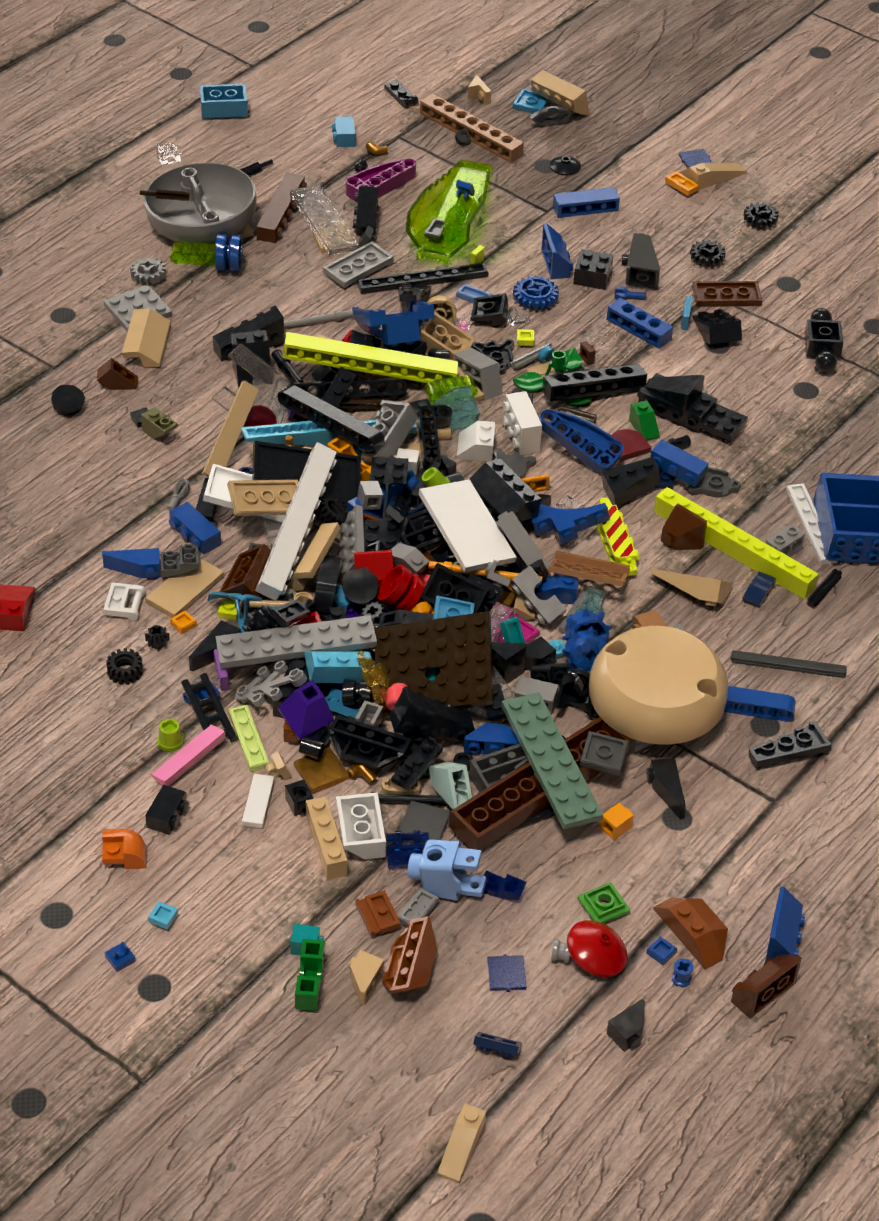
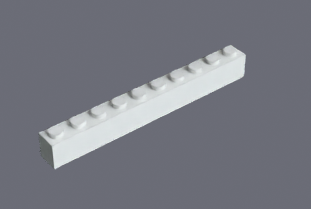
M318 442L310 452L255 590L275 601L279 595H284L288 587L285 583L286 580H290L293 574L291 567H294L299 559L297 552L300 553L305 543L302 539L306 538L310 528H308V524H311L315 517L313 511L317 510L321 502L318 498L324 494L326 489L324 483H327L331 476L329 470L334 468L337 461L334 459L336 451Z

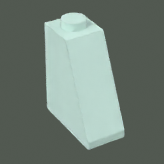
M444 762L429 767L432 787L452 809L472 798L467 765Z

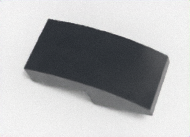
M571 663L545 664L531 667V678L560 684L563 674L571 668Z

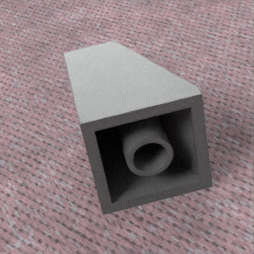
M634 233L627 262L626 284L658 289L660 266L651 237L643 233Z

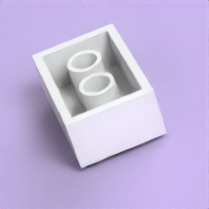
M527 392L506 394V400L503 402L505 415L502 416L503 425L507 426L508 436L513 440L514 449H517L520 455L540 452L542 424Z

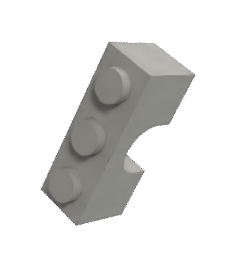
M528 566L512 579L511 588L517 596L521 595L523 597L525 606L537 614L535 617L539 623L549 627L563 616L567 609L555 595L547 600H541L536 597L534 590L541 585L542 579L531 566Z

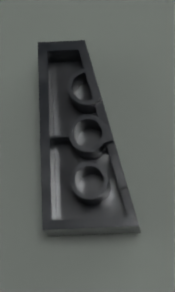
M406 686L389 715L394 732L422 737L430 736L435 739L464 743L465 736L475 730L470 712L450 704L444 705L435 698L433 700L429 699L425 694L412 692L411 688Z

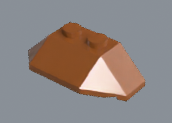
M670 898L654 906L653 910L705 970L723 960L728 928L702 898Z
M429 916L410 920L407 924L408 927L392 945L382 982L392 993L413 990L428 985L437 952Z

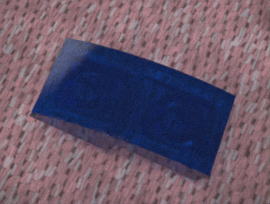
M486 870L484 874L486 876V885L483 893L502 899L519 900L527 882L509 874L506 875V878H503Z

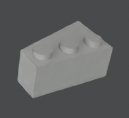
M473 348L454 354L458 367L484 394V400L502 394L500 365L497 361Z

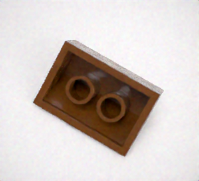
M265 544L240 553L220 592L249 594L261 598L262 594L255 590L271 550Z
M779 954L773 959H768L762 968L758 971H752L745 981L738 982L733 987L731 1002L751 1019L796 984L802 958L799 955Z

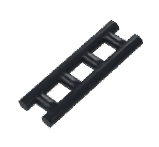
M207 673L201 674V681L190 684L188 679L183 680L181 684L203 731L210 726V723L220 720L224 727L225 737L228 736L230 742L236 741L238 738ZM205 688L209 697L198 700L194 692ZM213 704L217 713L205 716L202 707Z

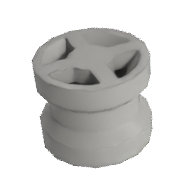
M554 939L551 961L563 960L564 963L569 964L570 953L567 942L563 943L559 939Z

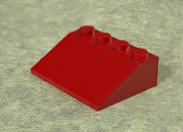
M0 584V630H25L35 587Z

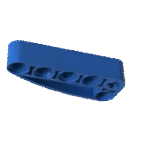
M549 409L544 410L540 415L539 420L542 424V431L598 474L602 475V472L610 470L620 459L624 450L623 444L597 426L575 416ZM561 429L565 433H560L558 430ZM572 440L578 441L579 444L573 443ZM586 451L592 452L593 455L587 454Z

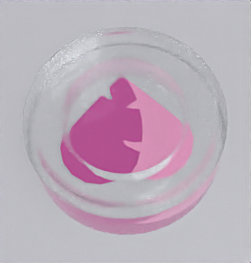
M460 316L456 318L454 325L465 332L471 328V320L465 316Z

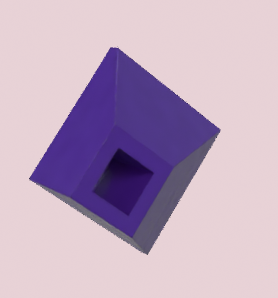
M314 680L296 689L278 707L279 712L299 741L305 735L310 736L334 720L325 696Z

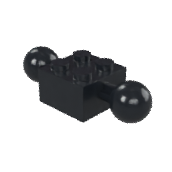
M818 308L813 311L810 319H807L804 334L806 356L816 357V368L821 372L828 373L835 369L837 358H841L844 343L841 321H832V315L827 309Z

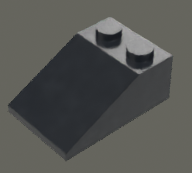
M437 563L420 598L434 605L436 596L475 603L473 613H477L489 588Z

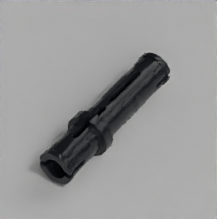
M274 350L271 356L276 361L278 368L283 370L292 383L304 382L292 367L291 361L282 358L283 353L281 350Z

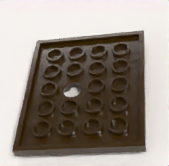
M489 611L375 628L377 646H375V703L383 706V719L390 718L391 710L386 707V691L395 683H403L408 688H411L412 692H421L429 699L433 700L435 698L444 705L450 704L460 709L494 704L491 614ZM432 667L440 669V674L436 676L435 680L426 678L427 671Z

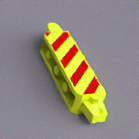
M603 497L599 500V504L605 503L607 505L610 520L595 526L609 560L630 565L628 576H634L637 574L636 561L639 560L638 550L634 549L633 538L629 537L628 526L623 522L622 512H619L617 505H612L608 498Z

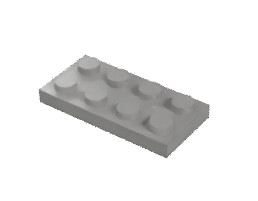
M372 241L324 266L323 273L345 288L358 279H362L394 262V256Z
M355 505L353 510L348 512L345 523L340 525L339 534H341L339 546L341 547L340 558L342 565L340 573H342V581L349 571L354 569V553L364 552L363 506Z

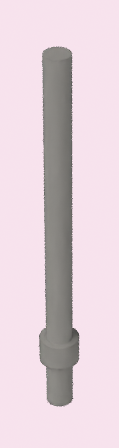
M339 310L331 314L284 321V328L331 320L341 321L343 318L354 317L352 310L343 312Z

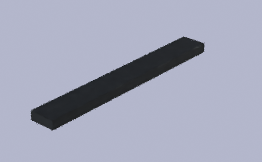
M485 263L358 279L357 285L361 294L397 290L398 285L406 282L412 283V285L426 286L485 278L489 276V272Z

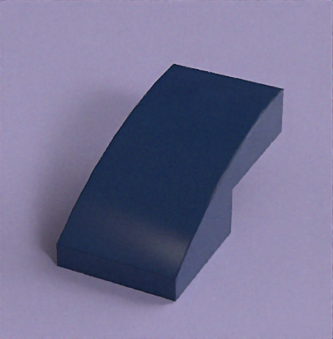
M758 572L742 597L743 601L760 608L766 595H769L776 578Z

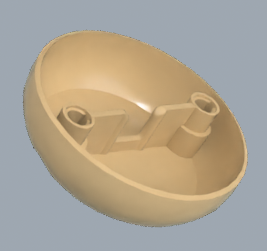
M641 626L616 636L597 654L589 677V696L594 709L601 719L617 732L645 743L659 745L678 744L704 735L718 723L724 713L728 699V679L718 656L705 642L695 635L669 626Z

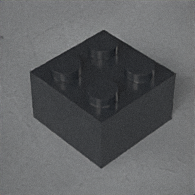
M581 249L575 266L573 284L606 290L612 272L614 255Z

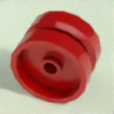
M397 565L382 581L378 590V599L386 603V605H391L393 610L409 611L420 599L424 591L425 580L417 574H412L411 570L404 565Z

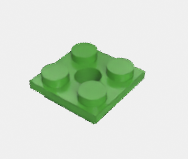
M611 882L578 895V900L593 921L604 924L630 913V908ZM604 900V901H607V902H609V903H608V904H602V903H600L599 901Z

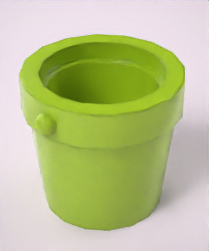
M435 467L429 468L422 475V481L426 487L451 483Z
M165 719L160 723L157 746L161 750L174 752L183 746L184 734L181 733L178 721L175 719Z

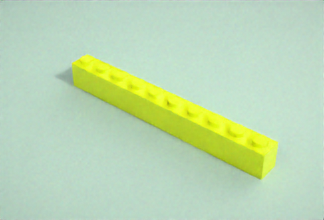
M286 332L282 357L453 388L458 370L457 361Z
M668 487L656 496L654 507L656 514L668 519L675 505L680 504L707 520L704 540L706 543L756 572H762L776 578L775 583L803 599H806L816 589L819 575L817 572Z

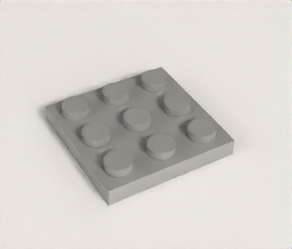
M148 284L103 300L105 308L126 332H128L134 309L150 308L165 318L172 317V310Z

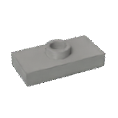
M420 888L399 914L398 919L400 923L407 926L408 922L412 919L427 917L438 903L439 897Z

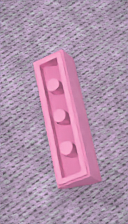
M210 725L152 773L151 776L162 786L171 785L225 739V732L214 725Z

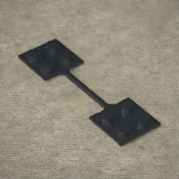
M372 457L369 481H378L379 484L385 485L386 489L382 519L365 520L364 546L381 541L387 549H392L400 543L402 522L386 520L389 486L394 484L406 485L408 458Z

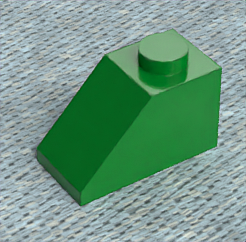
M648 401L631 404L629 421L635 430L646 441L660 438L655 413Z

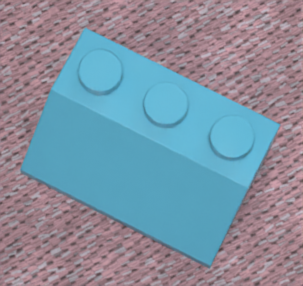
M304 652L310 681L314 680L315 683H343L344 679H350L360 683L361 680L370 679L373 669L370 652Z

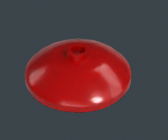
M584 920L576 923L567 935V947L570 955L588 973L598 977L609 978L618 975L625 968L628 960L626 946L621 937L609 926L597 921Z

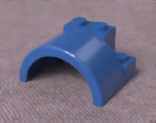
M419 300L409 301L407 312L388 315L382 309L374 311L352 307L353 315L358 325L366 333L381 338L382 343L387 344L388 347L399 346L398 343L412 345L415 344L414 341H420L419 328L423 322H428L430 318H435L434 304Z

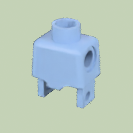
M428 840L422 854L412 853L409 858L408 877L421 880L423 889L439 898L458 901L460 895L482 897L487 881L486 876L466 874V870H478L482 851L462 848L460 841Z

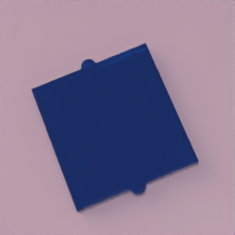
M705 149L679 152L682 163L685 164L686 168L700 163H713Z
M504 954L503 956H487L490 991L506 990L510 992V990H526L523 955L507 956V954Z

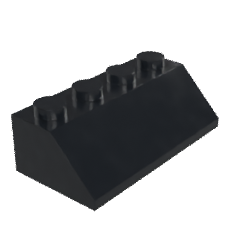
M502 459L485 462L469 478L480 498L498 516L505 511L508 513L513 511L519 521L538 517L541 498Z

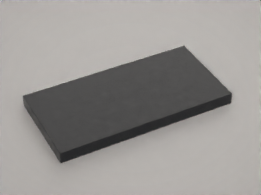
M254 441L252 480H298L299 482L312 449ZM336 453L334 459L337 461L334 468L329 470L331 476L329 481L324 483L326 489L322 497L324 495L334 496V499L337 498L339 503H343L342 506H347L348 501L358 497L357 494L361 481V456Z

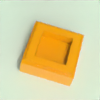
M185 610L171 618L170 624L182 635L196 627L197 621Z

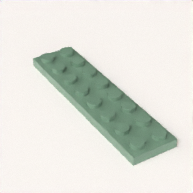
M540 692L502 701L501 707L563 830L602 820L603 814Z

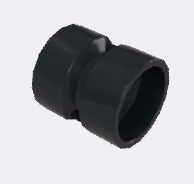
M344 679L342 688L343 705L355 706L356 703H359L362 706L364 701L373 703V681L361 680L360 683H357L356 680Z

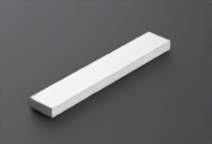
M804 483L787 485L786 491L819 564L838 563V561H828L824 556L817 512Z

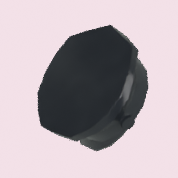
M60 385L52 392L51 396L53 409L64 416L77 414L85 401L83 392L74 385Z
M366 568L350 570L342 581V590L348 600L354 605L363 607L365 604L370 603L377 595L379 588L378 578Z

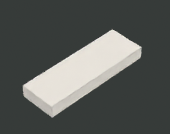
M254 774L242 819V826L263 829L274 784V776Z

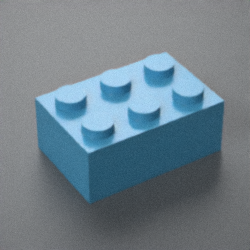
M245 84L200 85L202 118L248 116Z

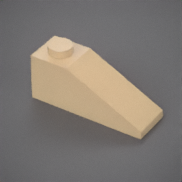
M464 1104L438 1169V1176L457 1183L460 1182L485 1128L486 1111Z

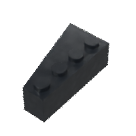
M276 305L271 307V310L266 313L256 314L257 317L250 321L246 319L235 328L232 326L214 335L213 350L219 359L224 361L232 358L231 334L266 330L269 348L284 344V317Z

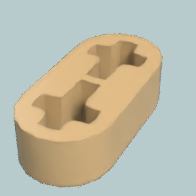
M392 776L382 780L381 790L383 794H420L421 785L419 780L412 786L413 789L409 791L392 783Z

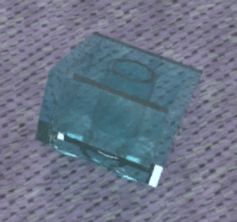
M469 386L451 389L434 402V405H447L452 409V418L449 425L451 431L467 428L479 420L480 413Z

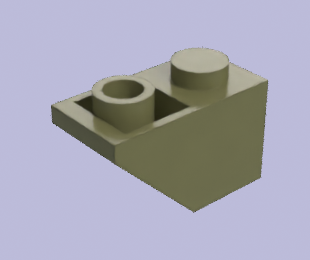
M156 407L141 414L142 431L153 439L163 436L178 427V423Z

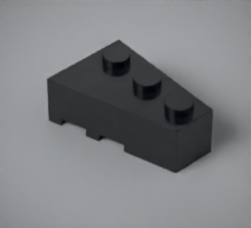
M359 186L358 193L355 192V202H358V204L354 206V215L357 217L353 219V229H356V235L361 236L365 229L370 226L374 229L372 235H376L378 187Z
M650 457L602 472L603 488L611 504L617 505V508L620 509V506L625 502L630 503L633 501V497L640 493L643 495L660 484L659 467L654 458Z

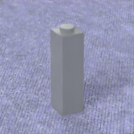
M505 511L497 517L499 520L496 524L524 565L527 567L542 559L548 570L549 563L513 511L510 513Z

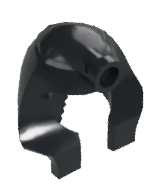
M569 668L563 674L559 684L556 709H562L568 702L589 713L593 711L594 707L588 696L591 670Z

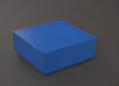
M660 936L647 948L646 954L661 965H664L677 953V948Z

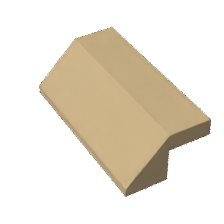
M150 308L134 309L122 350L123 358L140 357L143 368L160 367L171 321Z
M338 522L321 524L291 577L287 588H293L295 591L303 590L308 580L314 577L341 529Z

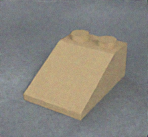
M434 311L435 318H430L428 322H424L419 330L420 341L426 342V353L430 349L450 350V359L455 360L454 354L469 349L475 339Z

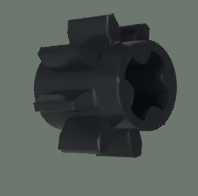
M155 625L148 628V633L145 634V641L148 642V647L161 649L167 646L166 641H170V636L166 631V627L163 628L160 625Z

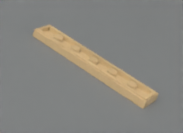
M246 381L241 382L202 474L207 477L210 476L213 464L226 467L259 391L258 388Z

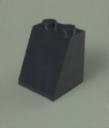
M266 330L231 334L232 364L238 388L242 381H246L253 386L273 384L269 340Z

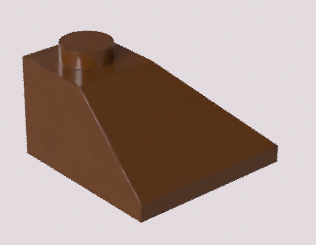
M676 504L662 528L661 542L674 550H701L704 546L707 520L680 504Z

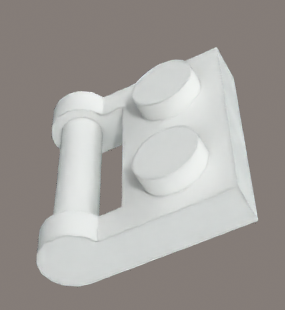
M111 583L103 609L104 615L127 617L132 621L137 620L140 602L145 595L146 589L140 585ZM134 594L131 608H126L129 595Z

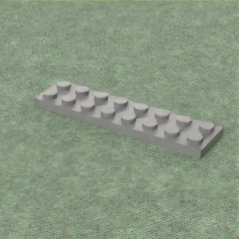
M371 615L215 636L220 669L305 657V651H352L377 646Z

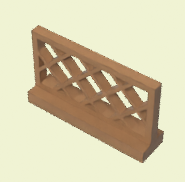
M556 551L555 558L549 565L548 572L623 587V585L627 584L630 565Z

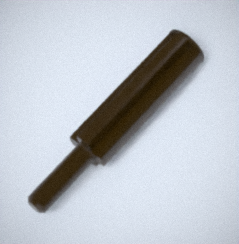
M140 190V195L156 196V199L189 201L190 193L185 191Z

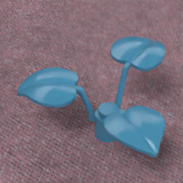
M210 592L207 601L219 598L234 600L241 633L245 632L242 627L247 625L244 620L250 618L248 616V600L262 601V598L254 595L229 594L225 592ZM239 600L245 601L244 615H242V618Z

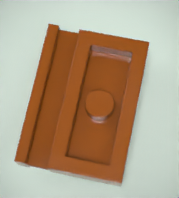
M385 890L365 896L361 900L359 898L356 899V906L371 937H374V934L377 933L383 934L401 928V923Z

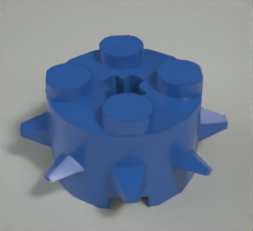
M585 608L584 611L569 615L566 619L565 636L562 637V640L571 639V633L588 630L590 626H593L594 634L597 636L608 635L606 640L608 642L609 630L612 629V626L606 625L603 622L605 612L601 611L595 614L593 611Z
M590 626L588 630L571 633L572 638L567 640L565 649H562V652L565 653V657L568 659V663H571V668L590 671L597 654L607 644L608 635L597 636L594 634L593 626Z

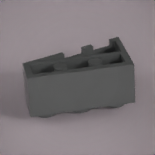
M519 743L470 760L469 776L480 793L528 763L529 760Z

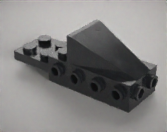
M656 373L652 378L648 379L646 385L643 388L641 387L637 394V397H639L638 402L647 400L655 415L696 433H700L703 429L728 441L734 439L748 420L747 416L718 405L717 398L703 393L705 377L703 375L665 377Z

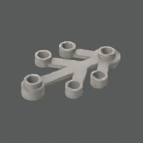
M279 661L274 665L275 671L272 674L266 666L257 670L258 676L249 685L240 686L235 697L242 703L251 701L258 707L265 702L263 695L258 692H262L271 697L273 701H277L283 695L277 686L291 682L294 687H299L306 682L307 677L302 670L296 668L288 676L277 679L288 669L284 661Z

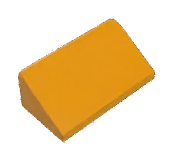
M549 474L522 479L534 492L549 489Z

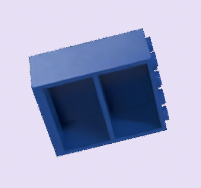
M821 473L813 501L817 512L818 526L821 532V541L826 560L879 563V476Z

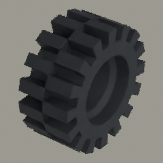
M324 495L320 499L319 507L317 510H314V514L318 516L317 520H321V524L338 522L340 526L347 519L348 512H346V507H343V503H339L337 498L334 499V496Z
M124 648V651L118 649L117 653L113 651L111 656L107 657V674L110 680L113 679L114 683L119 681V685H122L123 682L129 685V681L135 683V678L139 680L140 675L142 676V657L137 651L134 653L133 649H130V651H127V648ZM121 665H130L129 668H119Z

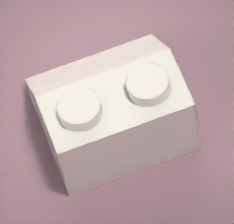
M477 421L459 433L456 459L492 461L495 422Z

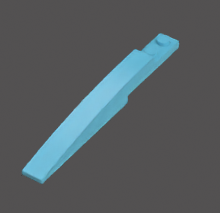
M369 420L362 422L372 426L376 424L377 420ZM312 421L242 427L241 429L245 440L248 442L262 441L286 444L285 437L291 435L293 437V445H315L317 442L327 445V443L338 437V435ZM416 424L413 425L409 433H416Z

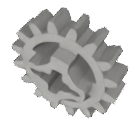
M142 257L141 261L136 260V263H132V267H130L131 278H134L135 282L139 281L140 284L145 282L146 285L149 283L155 284V281L161 282V279H165L166 275L165 263H162V260L157 261L156 257L154 259Z

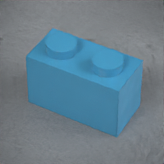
M353 116L335 117V123H332L333 141H336L337 147H355Z

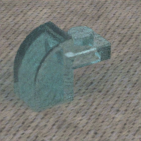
M588 586L583 602L577 606L575 613L584 611L585 608L593 611L595 614L603 611L602 607L607 592Z

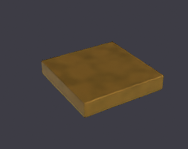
M330 747L323 750L319 759L306 756L294 761L295 769L301 778L305 780L312 794L349 779L348 772Z

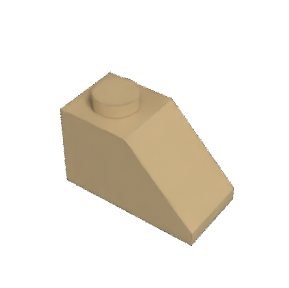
M360 950L356 957H352L348 969H350V980L360 1004L365 1005L384 973V959Z

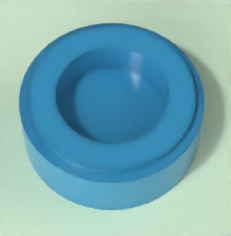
M550 346L544 347L539 352L538 359L542 363L550 361L554 350Z

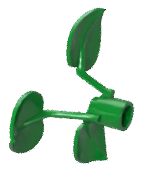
M573 347L565 352L561 350L554 351L552 353V362H549L545 376L549 375L552 367L555 371H563V373H567L566 369L574 370L582 365V359L576 348ZM536 372L525 373L513 379L517 387L528 392L539 391L543 387L542 375ZM592 396L566 399L564 401L570 405H583L591 402Z

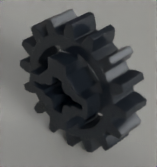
M756 202V204L751 203L750 206H746L743 216L744 220H747L746 223H751L752 227L760 228L762 226L765 229L766 226L772 227V224L776 225L779 214L778 210H775L776 207H771V204L767 205L765 202L759 204V202Z
M702 240L701 243L696 241V244H692L690 250L691 259H694V263L699 262V265L705 264V267L710 265L714 267V264L720 265V262L723 263L725 259V247H722V244L717 245V241Z
M261 606V610L258 611L255 608L254 614H248L250 618L244 620L247 625L243 626L242 629L245 632L280 628L282 626L270 616L273 610L271 606H268L267 609Z

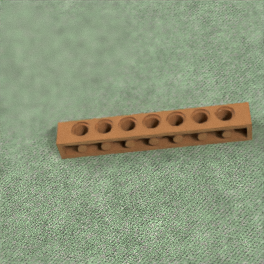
M433 93L420 101V114L455 133L462 129L467 130L470 133L471 142L512 163L523 156L524 142Z

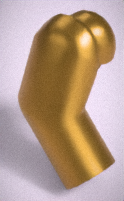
M374 142L366 144L367 151L372 155L388 154L387 146L379 147Z
M353 764L347 769L351 779H354L356 776H363L369 784L377 779L376 775L363 765Z

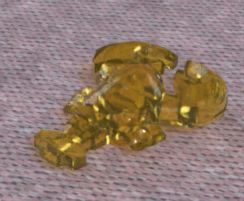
M359 651L357 659L359 666H362L363 679L368 687L371 686L376 703L379 705L386 702L385 689L389 685L386 668L382 663L375 664L369 657L365 658L364 652Z

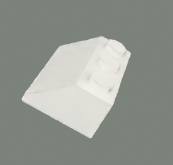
M378 793L337 796L336 803L344 849L363 859L386 857V839Z

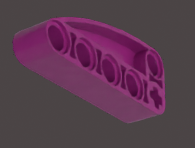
M410 158L376 165L356 173L346 179V195L355 201V192L358 193L359 186L378 187V198L416 177V161Z

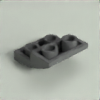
M186 544L179 546V552H161V577L181 575L199 567L198 546Z

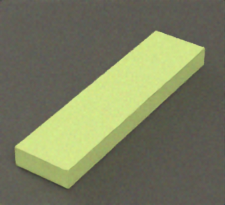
M248 704L228 709L249 771L265 769V766L269 764V760Z

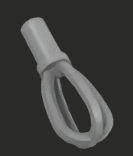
M182 478L177 480L172 500L167 507L169 511L176 508L178 502L189 493L190 485L188 480ZM185 484V486L183 487V489L181 490V492L178 494V492L180 491L181 487Z

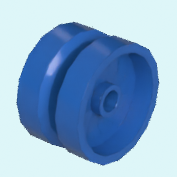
M217 234L215 246L216 270L225 271L229 261L230 270L240 272L243 256L242 236L232 235L229 242L226 234Z

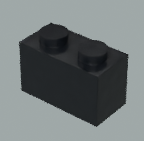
M163 785L145 814L147 828L170 835L173 828H177L182 813H185L188 809L189 802L187 801L186 791Z

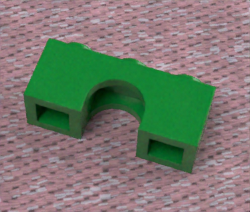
M303 939L300 973L297 975L295 989L296 1010L318 1011L325 959V941Z

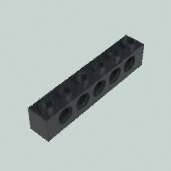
M640 364L548 375L543 378L542 392L551 402L635 391L646 385L647 373Z

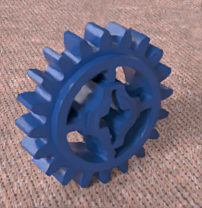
M534 275V277L528 276L527 279L521 278V281H517V284H514L513 296L514 300H518L517 304H523V308L527 306L529 309L535 308V310H538V308L544 310V307L550 308L551 304L555 305V301H558L559 289L557 285H554V281L549 282V278L543 279V276L539 278Z

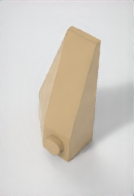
M700 163L679 173L699 184L700 190L747 174V170L739 163Z
M650 569V573L695 598L705 601V605L716 606L717 603L723 604L733 586V583L723 580Z

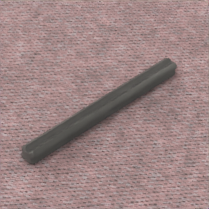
M732 650L730 657L732 662L845 677L847 673V666L773 655Z

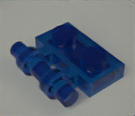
M414 830L413 833H401V831L386 833V842H395V845H387L388 868L408 867L409 858L412 853H423L425 844H421V841H428L429 833L420 832V830ZM402 841H414V844L402 845Z

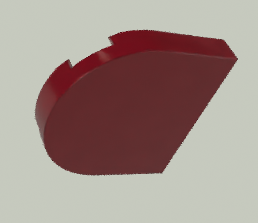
M622 429L611 435L620 441L624 447L619 461L651 452L652 447L637 431Z

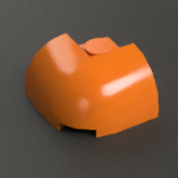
M103 829V865L124 864L125 869L146 868L147 851L141 835L129 829Z

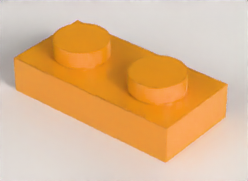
M677 171L665 178L667 184L687 196L699 190V184Z

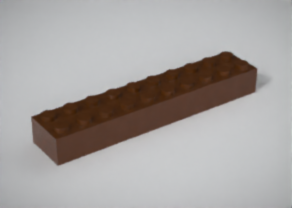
M601 717L564 739L586 782L602 772L579 766L589 731L629 741L625 757L628 755L631 739L611 728ZM530 762L451 810L449 827L471 849L482 850L551 804Z

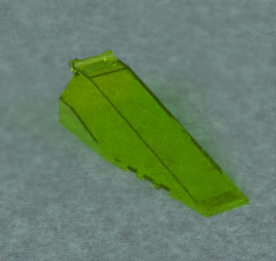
M460 160L448 170L447 174H443L441 179L437 178L435 184L431 183L421 192L407 212L406 232L418 249L416 255L418 259L427 258L449 264L450 258L469 243L485 206L492 165ZM461 180L471 183L476 190L474 196L469 195L468 200H465L463 193L460 195V198H457V181ZM434 218L449 222L438 240L429 239L424 236V232Z

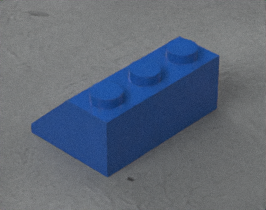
M543 223L541 251L550 278H570V273L573 271V262L570 261L569 251H566V242L563 241L562 236L547 223Z
M781 886L765 962L779 954H799V949L795 948V946L801 942L802 931L798 930L799 927H803L806 915L802 914L803 905L785 887Z

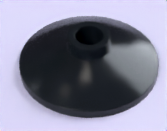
M559 156L551 160L550 168L559 175L568 176L578 173L581 169V164L573 157Z

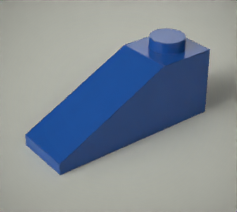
M159 548L102 551L104 568L139 578L161 577Z
M562 574L549 576L547 581L542 582L534 590V593L541 600H547L555 595L562 604L573 605L577 600L578 578Z

